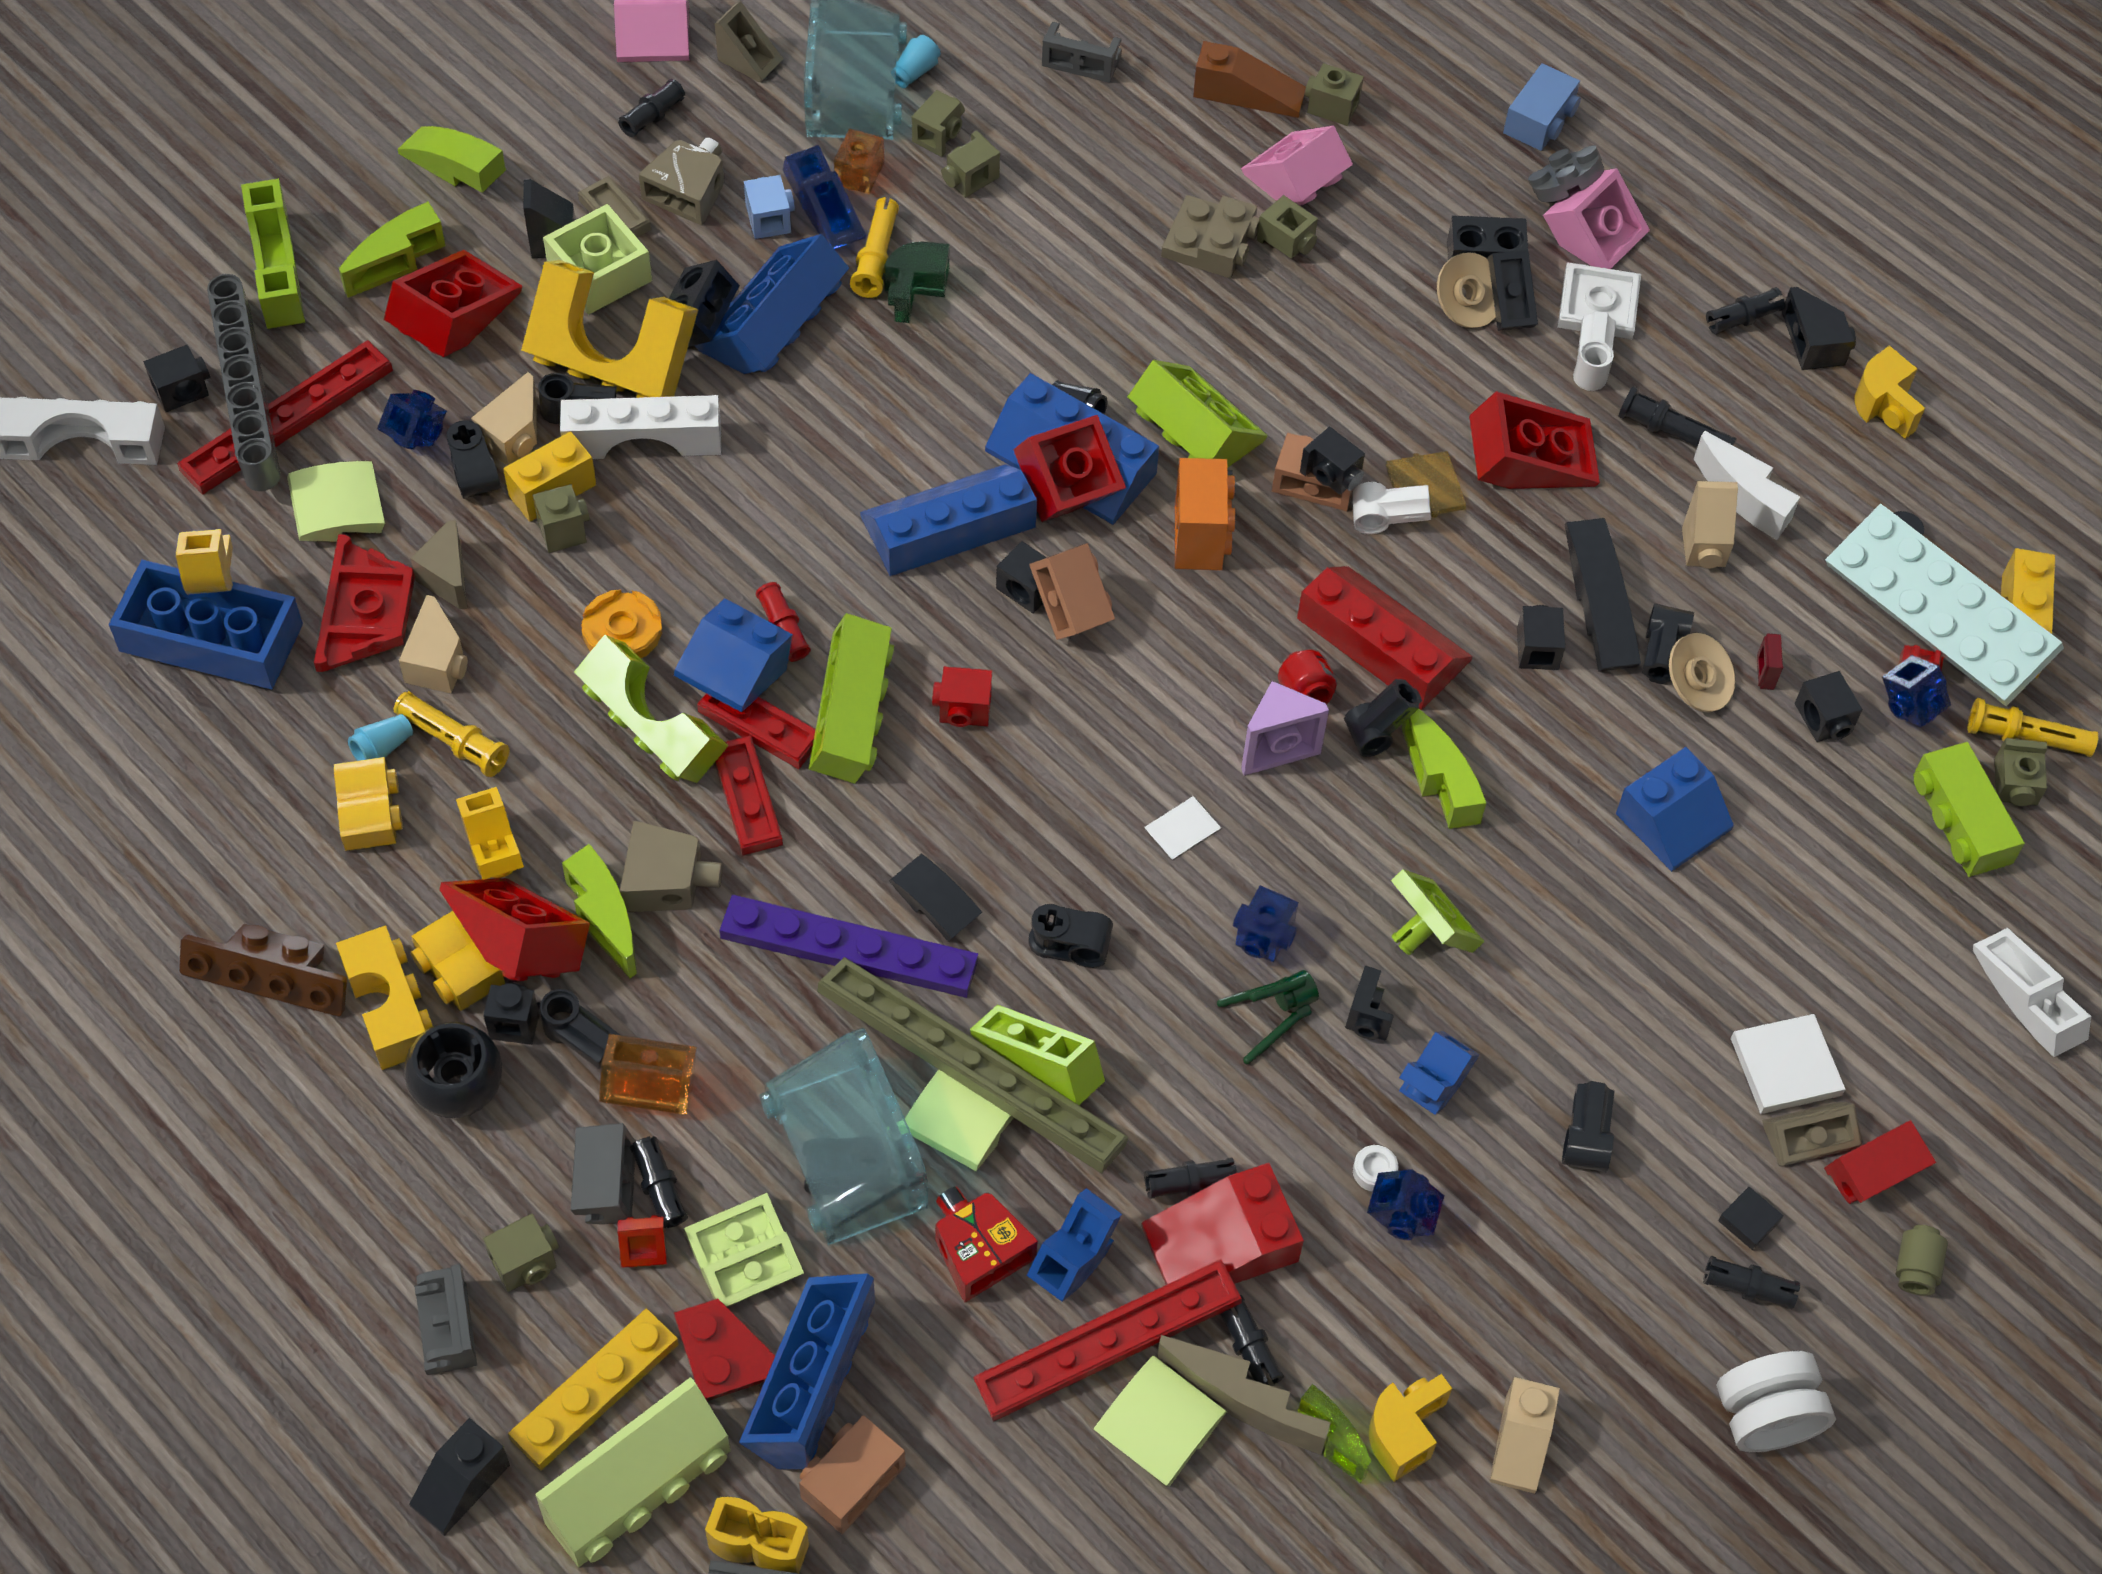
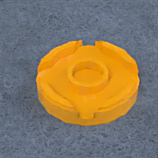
M621 590L608 591L597 596L586 606L581 624L582 636L590 652L600 639L607 635L625 642L640 658H643L658 645L662 635L661 613L654 601L641 592L633 590L632 593H622Z

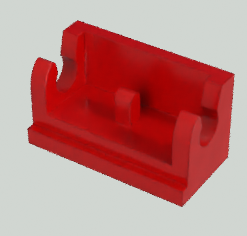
M1910 1120L1844 1154L1828 1164L1824 1169L1827 1175L1831 1176L1845 1200L1851 1204L1857 1200L1862 1203L1937 1162Z

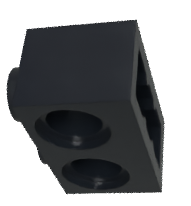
M1452 215L1447 238L1448 260L1462 253H1476L1488 259V256L1492 253L1528 250L1527 220L1524 218Z
M717 259L684 268L669 297L671 300L698 309L688 347L712 341L740 286Z

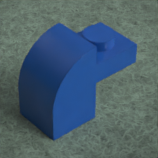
M1444 1031L1435 1032L1418 1061L1408 1063L1399 1078L1405 1082L1399 1091L1436 1115L1446 1106L1461 1086L1480 1054Z
M1086 1188L1077 1195L1061 1229L1042 1243L1026 1276L1063 1302L1082 1286L1101 1263L1114 1242L1111 1236L1122 1214Z

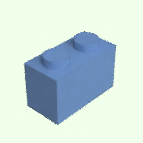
M1541 63L1508 108L1503 133L1542 151L1550 139L1556 140L1564 125V119L1567 116L1571 118L1575 114L1581 100L1577 96L1580 80Z

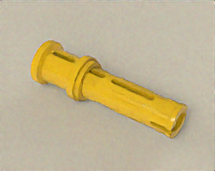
M886 197L876 201L866 245L857 254L856 264L858 268L850 279V288L853 292L865 298L877 297L882 293L884 287L882 275L888 270L890 264L887 249L896 215L899 211L898 203L891 198L889 199L887 209H884Z
M410 691L403 692L396 700L394 705V713L396 715L403 714L408 721L449 745L456 758L463 761L466 759L480 767L482 774L485 776L493 777L505 766L510 753L508 745L503 742L495 743L482 735V730L479 727L460 724L442 711L416 697Z
M1977 698L1974 701L1968 719V733L1976 734L1978 731L2001 736L2002 741L2005 738H2018L2047 742L2049 747L2084 754L2088 757L2093 756L2098 743V732L2096 731L2092 732L2023 715L2022 710H2019L2018 707L2011 706L2009 709L1986 704L1985 699Z

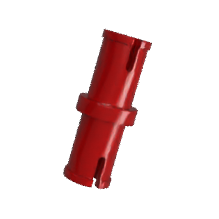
M769 582L758 588L755 595L759 599L768 617V621L793 634L788 660L796 662L805 658L811 652V648L798 626L799 617L796 611L789 608L781 587L777 582Z

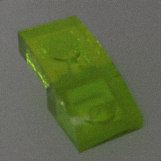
M1312 1384L1301 1397L1298 1412L1331 1422L1327 1434L1329 1439L1323 1456L1361 1484L1366 1478L1371 1464L1367 1449L1345 1414L1326 1394Z

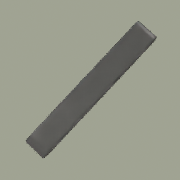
M222 274L209 282L207 292L235 454L247 487L255 491H266L278 484L281 473L251 309L240 278L233 274Z

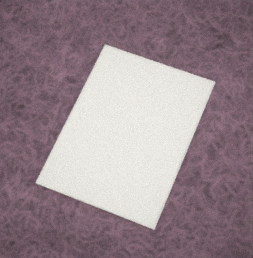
M1194 796L1144 827L1172 860L1221 829Z

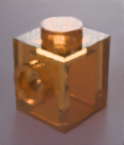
M849 128L834 158L835 185L848 190L870 194L884 165V138Z

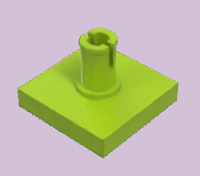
M1402 869L1391 880L1417 912L1402 928L1392 934L1393 940L1396 943L1400 941L1398 946L1407 955H1412L1414 950L1433 933L1442 944L1471 953L1485 942L1433 879Z

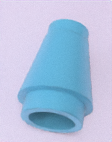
M919 35L917 38L910 39L894 69L890 72L891 79L901 88H906L938 64V57L941 55L939 47L932 39L925 35Z
M399 714L395 717L355 729L354 735L348 738V745L357 761L381 757L386 758L407 738L413 735V729L408 719L403 714Z

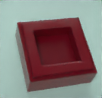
M1767 633L1757 654L1758 686H1760V689L1774 690L1783 670L1781 634Z

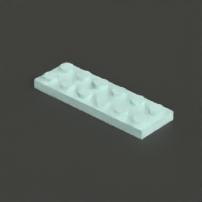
M1881 503L1825 559L1828 567L1932 649L1941 651L1942 656L2005 706L2064 649L2059 639Z

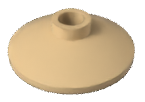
M1462 253L1449 259L1442 267L1437 280L1438 300L1444 313L1454 323L1465 328H1479L1489 324L1496 318L1488 259L1476 253ZM1462 287H1463V288L1465 289V291H1466V298L1464 297V295H1463V293H1462Z
M1702 633L1688 634L1675 643L1670 653L1669 672L1678 695L1690 707L1701 712H1713L1723 708L1730 701L1735 688L1734 668L1726 650L1714 638Z

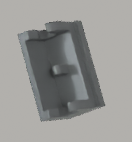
M1052 22L1043 39L1042 66L1110 83L1121 58L1122 48H1119L1122 38L1114 37L1110 47L1105 48L1089 44L1088 41H1077L1061 37L1060 33L1057 32L1060 23Z
M624 1123L576 1128L571 1211L574 1215H586L585 1223L587 1224L618 1223V1220L632 1217L635 1158L633 1153H631L630 1146L636 1141Z
M461 1264L451 1265V1268L419 1274L416 1276L417 1285L414 1287L426 1375L477 1366L467 1284Z

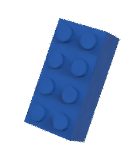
M141 560L109 622V627L119 652L272 690L303 626L296 599L293 596L232 582L231 591L187 595L183 588L178 568Z

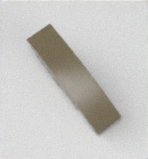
M1161 1335L1157 1358L1224 1408L1227 1414L1276 1439L1320 1455L1322 1454L1331 1422L1286 1409L1290 1391L1247 1379L1250 1361Z

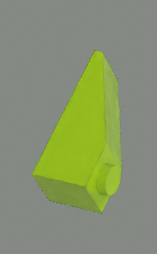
M998 1004L970 1028L971 1036L981 1044L1078 1105L1105 1082L1094 1040Z

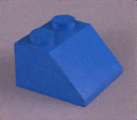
M724 598L701 619L674 670V676L732 708L743 712L787 670L793 634Z
M1684 747L1624 788L1616 811V815L1671 872L1731 831L1734 826L1715 776L1687 747Z

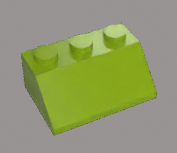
M1152 360L1127 396L1138 406L1136 412L1143 419L1150 423H1156L1163 429L1162 436L1167 441L1177 447L1182 446L1190 453L1188 458L1227 459L1228 468L1262 444L1268 437L1266 433L1220 392L1187 365Z

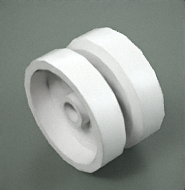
M1788 1351L1767 1355L1737 1366L1720 1377L1716 1386L1723 1407L1728 1412L1736 1413L1729 1425L1736 1446L1740 1451L1766 1452L1792 1446L1823 1433L1834 1424L1836 1417L1826 1392L1816 1390L1822 1382V1377L1812 1353Z

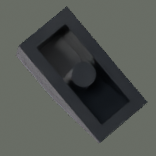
M531 179L524 180L523 210L531 258H546L543 237L577 220L575 219L574 206L572 202Z
M1790 287L1782 314L1801 370L1845 366L1851 350L1855 348L1856 335L1853 327H1849L1844 312L1799 287Z
M468 1418L436 1452L409 1503L410 1507L445 1536L510 1466L504 1446L472 1419Z

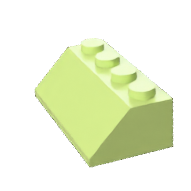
M690 1377L535 1494L545 1525L578 1567L588 1560L591 1563L596 1562L613 1547L612 1542L626 1531L633 1533L643 1527L651 1518V1512L665 1501L668 1504L673 1503L683 1496L690 1487L689 1483L701 1473L710 1474L717 1470L726 1461V1454L730 1452L728 1435L699 1387Z

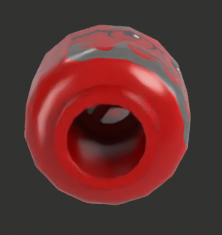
M1311 649L1296 651L1290 654L1282 663L1278 672L1280 685L1326 704L1332 699L1338 684L1336 675L1326 658L1319 651Z

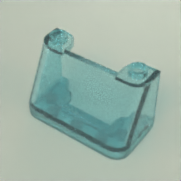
M811 0L804 74L806 136L894 139V125H901L902 103L895 102L897 53L900 44H907V22H900L899 14L864 0Z
M864 1028L844 1034L765 1082V1092L759 1094L763 1110L767 1119L775 1117L778 1124H783L811 1192L812 1206L806 1208L809 1222L814 1233L822 1231L827 1245L928 1208V1179L923 1160L872 1042Z

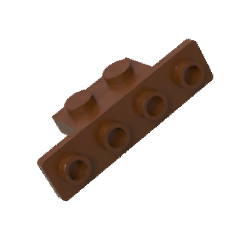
M243 924L226 944L192 935H185L181 939L179 971L182 975L335 1016H341L345 1011L347 978L343 975L316 969L324 957L323 944L308 941L301 936H289L267 930L263 926Z

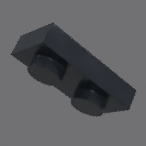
M1528 250L1492 253L1489 255L1488 262L1497 330L1532 328L1538 325Z

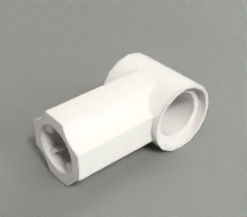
M1594 311L1590 315H1584L1582 319L1578 356L1573 378L1580 388L1587 391H1596L1605 386L1614 358L1612 348L1616 320L1612 319L1606 312Z
M1366 482L1359 484L1353 489L1354 527L1360 533L1377 534L1385 531L1389 524L1431 520L1428 485L1386 489L1380 483Z

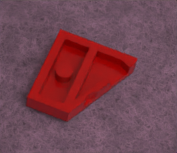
M718 1298L674 1312L694 1381L706 1401L765 1382L775 1355Z

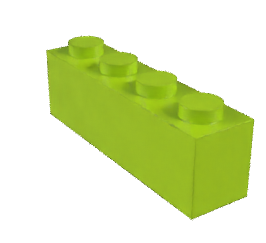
M846 613L834 630L809 770L855 784L865 770L870 771L877 755V748L872 746L873 737L878 734L883 719V713L878 712L879 702H882L885 697L889 682L887 678H884V671L889 666L894 652V645L889 644L892 627Z

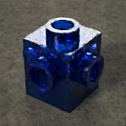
M413 390L412 393L390 394L377 429L393 438L396 444L407 449L414 450L418 446H433L442 433V422L447 410L435 404V398L432 395L420 390Z
M1911 655L1882 676L1889 698V709L1898 719L1906 720L1922 727L1933 721L1936 716L1951 706L1947 692V681L1941 672L1940 666Z
M1260 885L1249 906L1243 903L1235 916L1233 927L1238 929L1235 945L1242 948L1251 957L1265 958L1274 963L1280 950L1288 951L1296 936L1298 928L1293 925L1296 920L1299 902Z
M1413 1169L1382 1172L1377 1175L1367 1213L1385 1226L1390 1235L1401 1240H1412L1418 1236L1434 1235L1445 1195L1431 1185L1427 1177Z

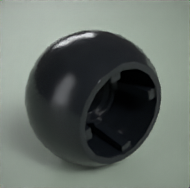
M462 1022L437 1024L418 1036L410 1047L405 1059L406 1085L414 1100L424 1110L433 1115L445 1118L470 1116L486 1106L498 1091L502 1078L500 1052L492 1039L483 1030L473 1025ZM432 1069L434 1071L433 1078L429 1074ZM458 1075L462 1076L459 1083H448L450 1078Z

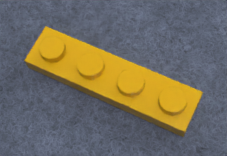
M646 1308L508 1433L510 1440L542 1471L679 1345L678 1338Z

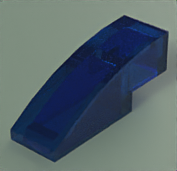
M817 145L786 156L782 170L817 232L822 234L834 249L865 239L866 233L836 171H831L820 146Z

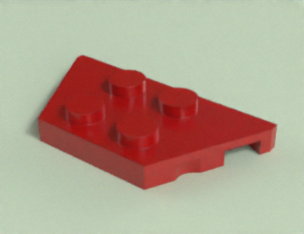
M338 534L314 659L316 672H325L404 645L415 582L413 568L398 561L388 560L384 554L372 548L366 551L352 544L350 537Z

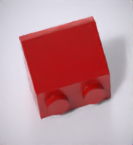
M1098 414L1028 437L1013 449L1020 468L1037 499V511L1041 522L1074 512L1126 488Z

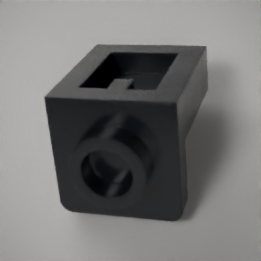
M1365 965L1345 1028L1354 1031L1358 1036L1365 1039L1385 1041L1387 1040L1394 1016L1378 1010L1385 990L1377 986L1381 970Z

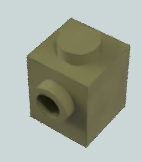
M1323 63L1317 76L1311 75L1305 89V97L1309 98L1307 113L1348 126L1360 102L1364 76Z
M571 484L533 494L537 522L548 553L587 543L584 522L590 520L584 498L576 499Z
M533 1213L483 1238L488 1257L507 1292L524 1284L532 1285L545 1279L551 1270L557 1268L553 1251L558 1249L559 1246L548 1224L542 1227L539 1226Z

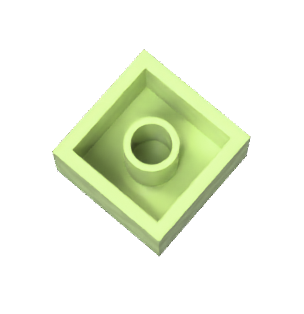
M608 204L543 237L547 261L561 260L594 272L584 309L588 315L652 281L649 251Z

